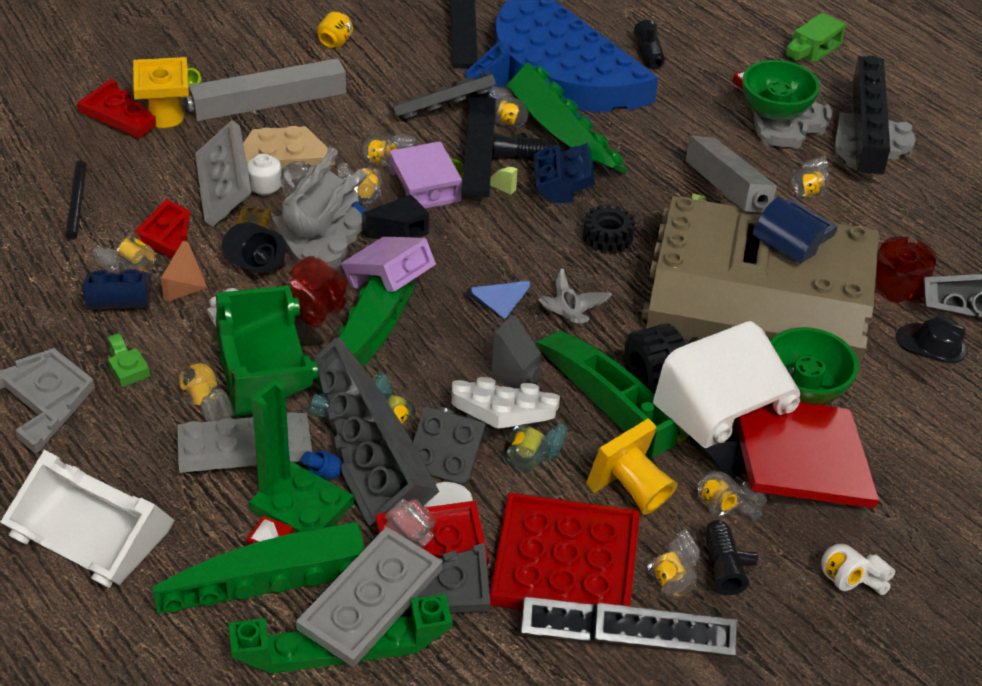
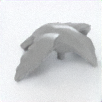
M562 268L556 279L557 297L542 296L538 300L547 310L563 315L573 323L580 324L589 321V317L582 314V312L594 306H600L612 296V293L589 292L577 296L574 293L575 291L569 288L568 279Z

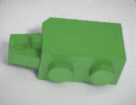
M824 13L819 14L794 31L791 38L792 42L787 46L786 55L793 57L795 60L805 58L809 61H819L842 45L846 24Z

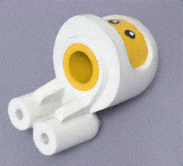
M835 544L829 547L824 552L821 560L823 573L842 591L851 590L863 582L879 594L884 595L890 589V583L887 581L891 580L895 575V570L878 555L869 554L866 559L846 544Z

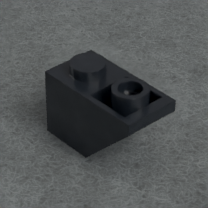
M412 195L363 212V235L367 238H421L429 234V212Z

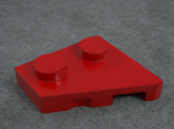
M166 199L134 231V238L141 240L158 252L173 258L182 241H187L190 210Z

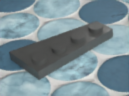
M489 71L480 73L481 78H466L456 83L457 86H443L433 90L432 94L427 95V93H423L393 104L397 116L402 115L403 119L417 115V110L427 107V110L430 111L442 107L441 102L449 99L454 103L466 99V94L476 91L477 95L491 91L490 86L496 84L494 76Z
M485 543L475 545L473 550L457 553L456 550L443 554L442 558H439L443 561L442 571L417 597L446 594L450 613L490 611ZM411 605L404 611L402 615H410Z

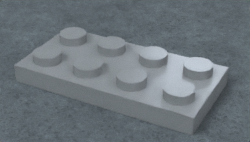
M233 120L195 153L204 221L212 227L220 220L225 219L232 209L240 202H244L252 193L241 128Z
M307 412L287 413L290 462L302 461V455L305 452L309 451L312 453ZM253 417L241 419L224 418L219 421L208 422L191 421L186 424H178L179 473L256 466Z
M386 526L298 618L296 629L354 668L411 605V598H417L442 571L443 561Z

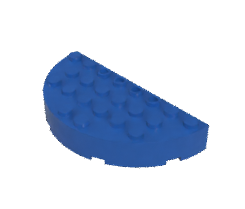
M508 0L500 9L496 19L495 44L499 40L504 41L510 54L509 81L528 62L535 67L541 65L550 74L548 79L559 84L565 91L562 95L566 99L570 98L579 107L578 110L611 112L612 107L622 106L629 110L655 102L658 76L557 1Z

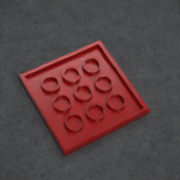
M772 402L734 419L751 491L869 508L877 506L879 502L878 494L851 409L800 402L793 412L780 415L773 410Z
M508 492L489 595L490 606L519 610L520 600L524 597L591 605L603 603L630 607L640 511Z

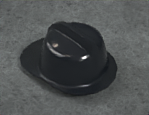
M245 222L233 226L224 235L222 242L223 253L227 260L254 273L265 275L274 273L280 267H285L286 242L282 235L254 223Z
M937 316L923 323L906 324L900 327L896 334V340L899 345L907 351L932 357L940 361L958 363L964 360L968 354V347L964 341L965 329L956 321L944 316Z

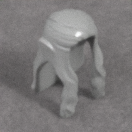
M328 147L327 154L323 160L316 166L309 168L307 175L299 182L296 190L282 203L284 224L290 232L301 238H312L317 235L323 237L331 222L344 216L349 207L359 200V194L356 192L355 187L359 186L366 179L367 174L363 170L358 169L355 174L347 176L344 180L331 172V163L338 155V151L333 147Z

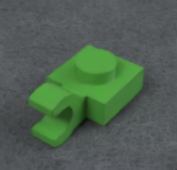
M120 333L107 337L111 344L109 351L112 355L111 358H108V365L121 387L150 377L149 367L137 348L128 351Z

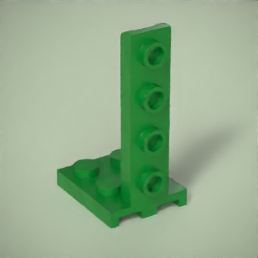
M273 378L263 388H259L251 398L259 492L249 501V511L260 517L264 515L292 526L294 533L334 526L354 505V495L298 464L290 462L285 386L281 381Z

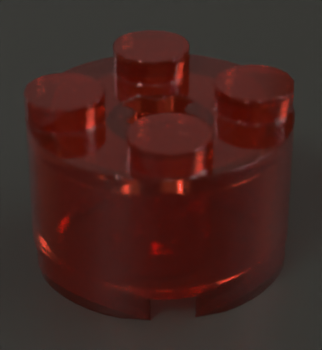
M897 236L886 239L881 244L877 254L875 287L893 303L923 297V277L933 276L936 266V254L929 245L920 240L916 244L909 242V237Z
M308 256L301 260L290 271L289 274L293 277L288 285L285 282L282 284V286H290L293 298H298L300 307L299 317L314 328L321 326L326 315L332 311L339 312L342 310L347 302L344 295L348 279L319 257L317 259L314 256Z

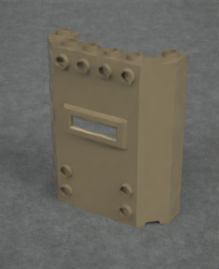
M672 196L670 207H664L663 224L660 225L658 241H662V243L657 242L655 247L654 259L658 261H652L649 278L654 279L651 301L645 302L642 319L647 320L646 328L668 323L678 330L683 339L690 340L692 337L706 338L742 323L752 321L763 329L769 341L777 334L788 329L799 327L816 328L830 332L844 340L855 352L859 364L858 370H860L868 340L866 334L869 319L872 318L874 307L878 230L831 222L838 226L835 235L819 245L816 255L800 264L788 259L784 253L764 244L761 239L752 235L762 212H746L737 206ZM746 239L760 241L756 264L743 262Z

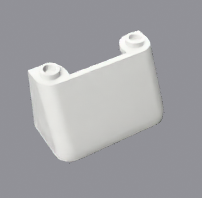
M748 321L677 348L670 353L663 364L653 404L702 447L708 448L714 444L723 443L730 437L735 418L773 402V410L780 415L793 412L800 403V391L763 329L754 322Z
M44 450L0 523L12 529L9 536L27 545L32 540L94 572L91 579L108 588L111 587L112 583L120 585L167 535L175 520L155 504L143 498L131 497L85 474L80 469L63 463L60 460L61 458Z

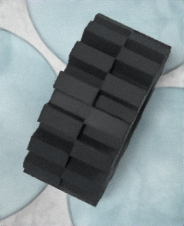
M606 204V208H603L602 205L597 206V210L591 208L590 213L587 212L585 215L583 240L586 241L588 247L593 245L594 251L602 249L601 253L606 254L607 250H610L611 254H616L618 249L621 253L625 251V248L628 249L633 241L635 228L633 215H628L629 211L626 209L620 211V206H616L613 209L609 204Z

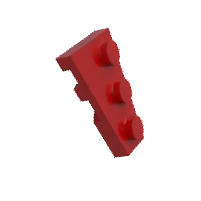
M112 78L77 102L78 112L137 138H141L156 126V117L142 104L134 102L125 89H119L117 82Z
M476 500L375 515L378 535L387 526L438 559L442 558V555L456 550L457 553L473 550L475 545L485 543ZM485 543L486 563L488 566L489 556Z

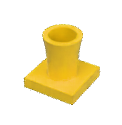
M187 57L133 60L134 98L148 99V111L156 117L155 127H173L184 119L179 97L189 96Z
M649 418L599 448L586 485L595 493L618 479L632 496L643 515H647L663 505L678 486L676 481L662 472L645 456L657 429Z

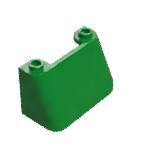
M290 286L216 293L217 344L235 418L253 414L251 398L259 388H263L273 378L284 384L286 398L311 387L313 380L318 379L316 361H311L309 355H303L295 328V316L300 315L299 300L297 297L293 298Z

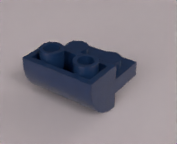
M588 143L574 146L562 152L559 145H555L534 153L536 188L545 199L555 203L573 202V192L595 184L592 151Z
M778 196L763 211L752 235L761 239L764 244L784 253L788 259L801 264L816 255L819 245L832 238L838 226L791 198L784 200Z
M128 269L121 273L97 270L87 274L83 283L87 309L150 308L151 273Z

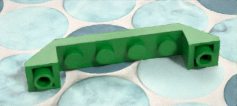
M447 595L411 598L410 616L399 617L360 661L416 654L451 629L453 622ZM265 618L228 623L232 658L270 674L346 664V662L300 631L267 635Z

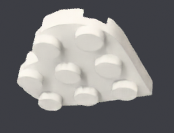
M479 377L477 382L471 383L462 380L452 382L451 404L497 429L554 419L559 408V395L539 391V386L532 383H523L520 388L513 389L511 387L495 385V380L488 377Z

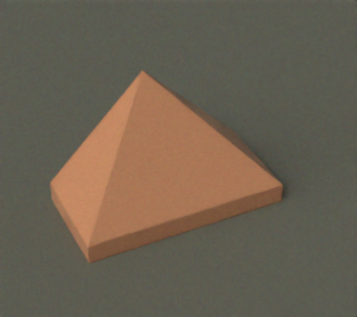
M182 241L161 277L163 300L172 301L208 288L189 242Z

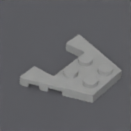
M55 348L16 360V366L0 370V390L6 388L38 414V416L15 430L17 439L35 454L45 446L95 388L93 378Z

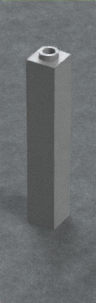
M337 58L189 85V96L185 97L188 112H193L196 121H202L345 94L346 71Z
M690 136L686 162L743 211L763 213L766 207L774 200L777 185L716 138Z

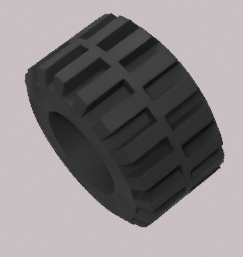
M668 323L631 332L628 334L627 340H625V368L655 394L666 358L677 348L685 346L686 343L678 330Z

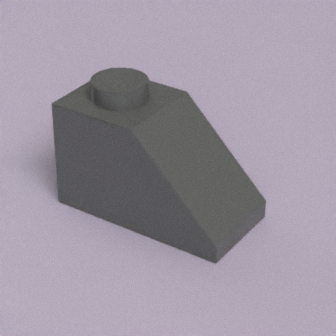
M512 315L494 332L491 377L514 389L520 388L523 383H536L542 371L540 367L541 353L518 318Z

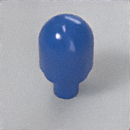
M322 450L314 453L307 451L302 455V463L308 465L312 473L323 479H335L342 471V462L335 454Z

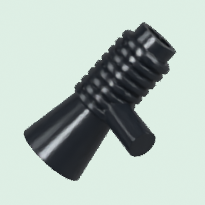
M652 20L640 21L634 27V35L640 42L647 66H650L652 69H659L664 63L665 56L657 37V25Z
M495 132L493 159L515 156L522 159H534V153L544 148L553 147V142H548L547 139H529L523 132L519 133L517 138Z
M714 520L706 526L704 536L711 562L714 566L715 590L724 596L736 595L743 592L749 585V579L740 564L755 566L758 562V555L756 552L736 550L731 528L722 520Z

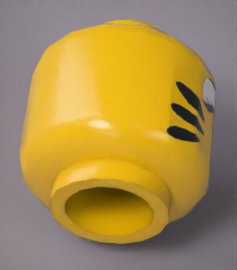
M329 12L317 26L318 38L328 48L342 47L353 34L352 22L343 13Z

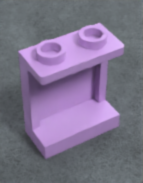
M441 141L389 151V171L391 175H398L406 191V196L412 195L424 208L461 201L462 179Z
M382 237L342 262L341 265L351 288H358L366 283L369 275H379L382 278L386 291L395 292L436 265L426 238Z

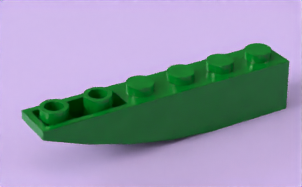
M527 62L507 86L529 112L547 130L571 148L588 143L592 151L593 160L626 174L629 170L622 163L624 158L616 150H610L607 146L609 141L600 132L596 133L592 129L594 124L585 115L581 116L577 112L579 109L578 105L570 98L566 99L562 95L565 92L563 88L555 81L551 82L548 79L550 76L549 72L541 65L535 67Z
M369 275L367 287H362L357 306H352L348 316V323L340 328L338 338H341L362 367L371 360L395 328L415 288V279L395 292H387L381 276ZM318 373V379H316V384L319 385L320 388V399L326 400L328 399V395L323 393Z
M561 330L536 341V347L624 432L648 418L654 423L657 429L646 453L651 459L676 446L680 426L653 404L655 394L619 363L588 343Z
M358 522L291 533L263 540L223 553L192 566L153 586L157 614L177 612L192 607L211 606L219 602L248 599L252 596L273 592L281 593L290 589L318 586L322 583L333 582L365 549Z

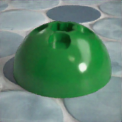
M765 60L752 64L744 71L742 88L746 101L757 114L774 121H787L801 116L814 104L819 94L820 82L810 70L799 64L783 60Z
M809 327L792 328L777 334L770 341L800 391V402L824 405L833 402L844 395L856 379L859 364L855 352L844 340L830 332Z

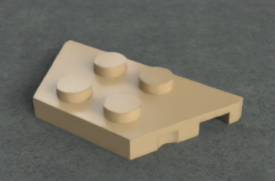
M306 126L253 129L243 142L246 163L259 154H268L280 161L282 169L316 166L323 160L328 149Z

